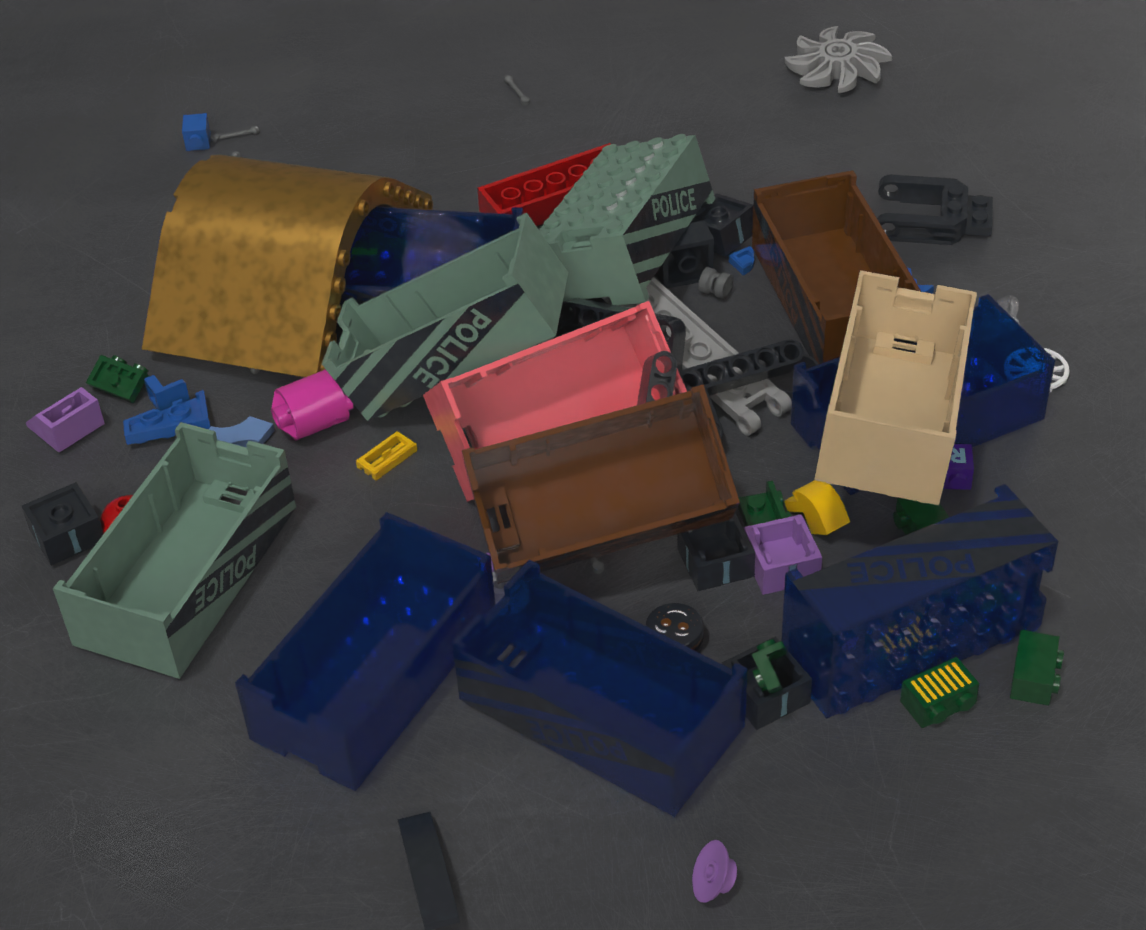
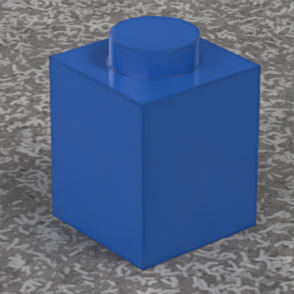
M207 113L183 115L182 134L186 151L210 149L211 132Z

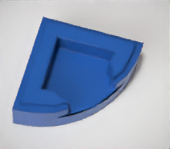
M749 246L730 254L729 263L742 275L747 274L754 266V250Z

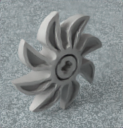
M838 26L823 30L819 35V42L800 35L796 42L798 55L785 57V64L790 70L804 75L800 78L801 85L818 88L831 85L833 79H839L838 93L852 90L857 85V76L877 83L880 80L881 69L879 63L892 61V55L886 48L872 43L875 40V34L853 31L845 33L843 39H837Z

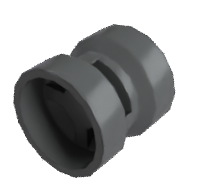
M706 267L701 274L698 289L700 292L706 294L714 293L716 297L726 299L733 285V275L726 272L720 274L717 273L716 269Z

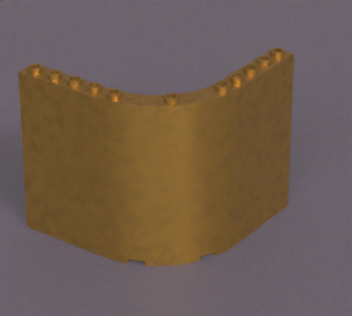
M211 155L206 161L200 160L181 180L174 193L176 202L173 210L165 215L159 240L142 350L301 377H308L326 370L322 362L331 341L337 342L335 331L341 312V295L346 287L345 271L350 262V250L354 238L363 220L372 209L381 204L402 209L432 210V195L389 177L226 155ZM414 215V216L419 217V218H421V219H426V220H427V218H424V217H421V216H418V215Z

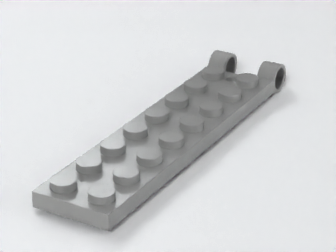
M652 278L646 288L649 294L647 301H650L654 313L677 317L686 326L682 370L739 354L657 279ZM601 297L605 302L612 305L610 297ZM641 303L617 306L634 308ZM667 326L666 332L671 337V330ZM733 367L735 372L743 374L739 368ZM711 374L708 375L709 379H711L712 381H718L715 376ZM769 379L710 395V398L736 421L738 429L746 436L753 434L761 428L759 416L750 409L763 400L767 402V406L772 414L778 417L792 409V401L788 394L777 388Z

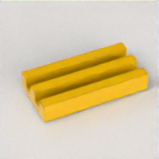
M396 431L357 459V468L360 470L364 469V473L367 475L372 474V479L377 481L417 452V444Z

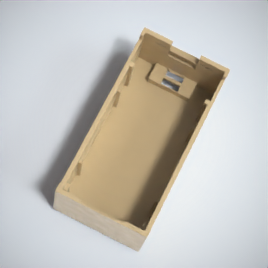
M860 270L827 411L815 480L862 491L885 494L891 497L939 505L956 438L959 404L977 292L937 285L935 294L897 287L899 277ZM894 338L916 342L917 345L894 341ZM892 347L915 351V353L893 349Z

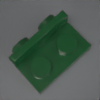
M100 355L86 384L94 389L134 404L145 383L144 379L150 377L148 375L149 370L134 363L133 367L127 365L125 360L115 355L112 358Z
M773 481L766 482V493L739 497L738 509L745 527L791 517L790 512L784 510L781 490H776Z

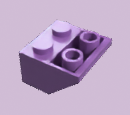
M82 387L26 422L29 429L57 452L63 451L105 424L98 400Z

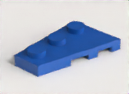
M204 390L196 392V398L183 402L182 399L171 402L172 406L162 411L152 409L123 420L127 445L134 443L142 444L149 440L174 437L176 435L175 429L180 422L209 429L210 421Z

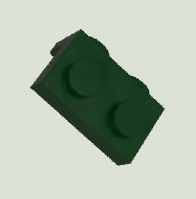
M771 639L756 647L758 652L753 653L752 656L758 668L752 672L762 691L768 690L770 694L782 690L783 687L771 661L788 654V651L782 641L776 643L774 639Z

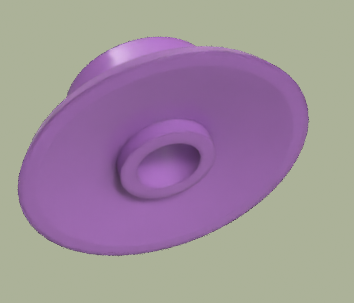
M719 840L707 843L695 862L692 875L693 891L696 899L703 903L712 901L719 893L729 892L736 880V863L733 859L729 858L727 848Z

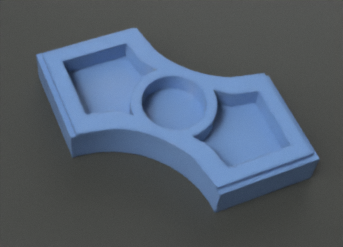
M251 416L235 426L225 428L211 426L209 430L216 432L217 440L246 448L249 440L264 444L275 431L273 423Z

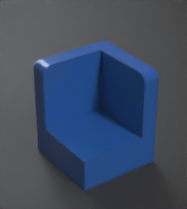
M155 375L144 379L149 399L155 408L160 411L170 408L172 406L171 402L182 399L183 402L190 400L187 385L183 379L164 387Z

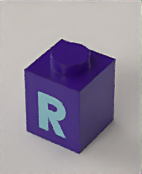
M954 444L943 489L971 490L974 474L972 445Z

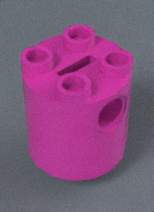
M323 370L275 389L271 413L276 426L297 441L348 420L350 416L349 410L354 407L352 401L343 393L340 386L327 370Z

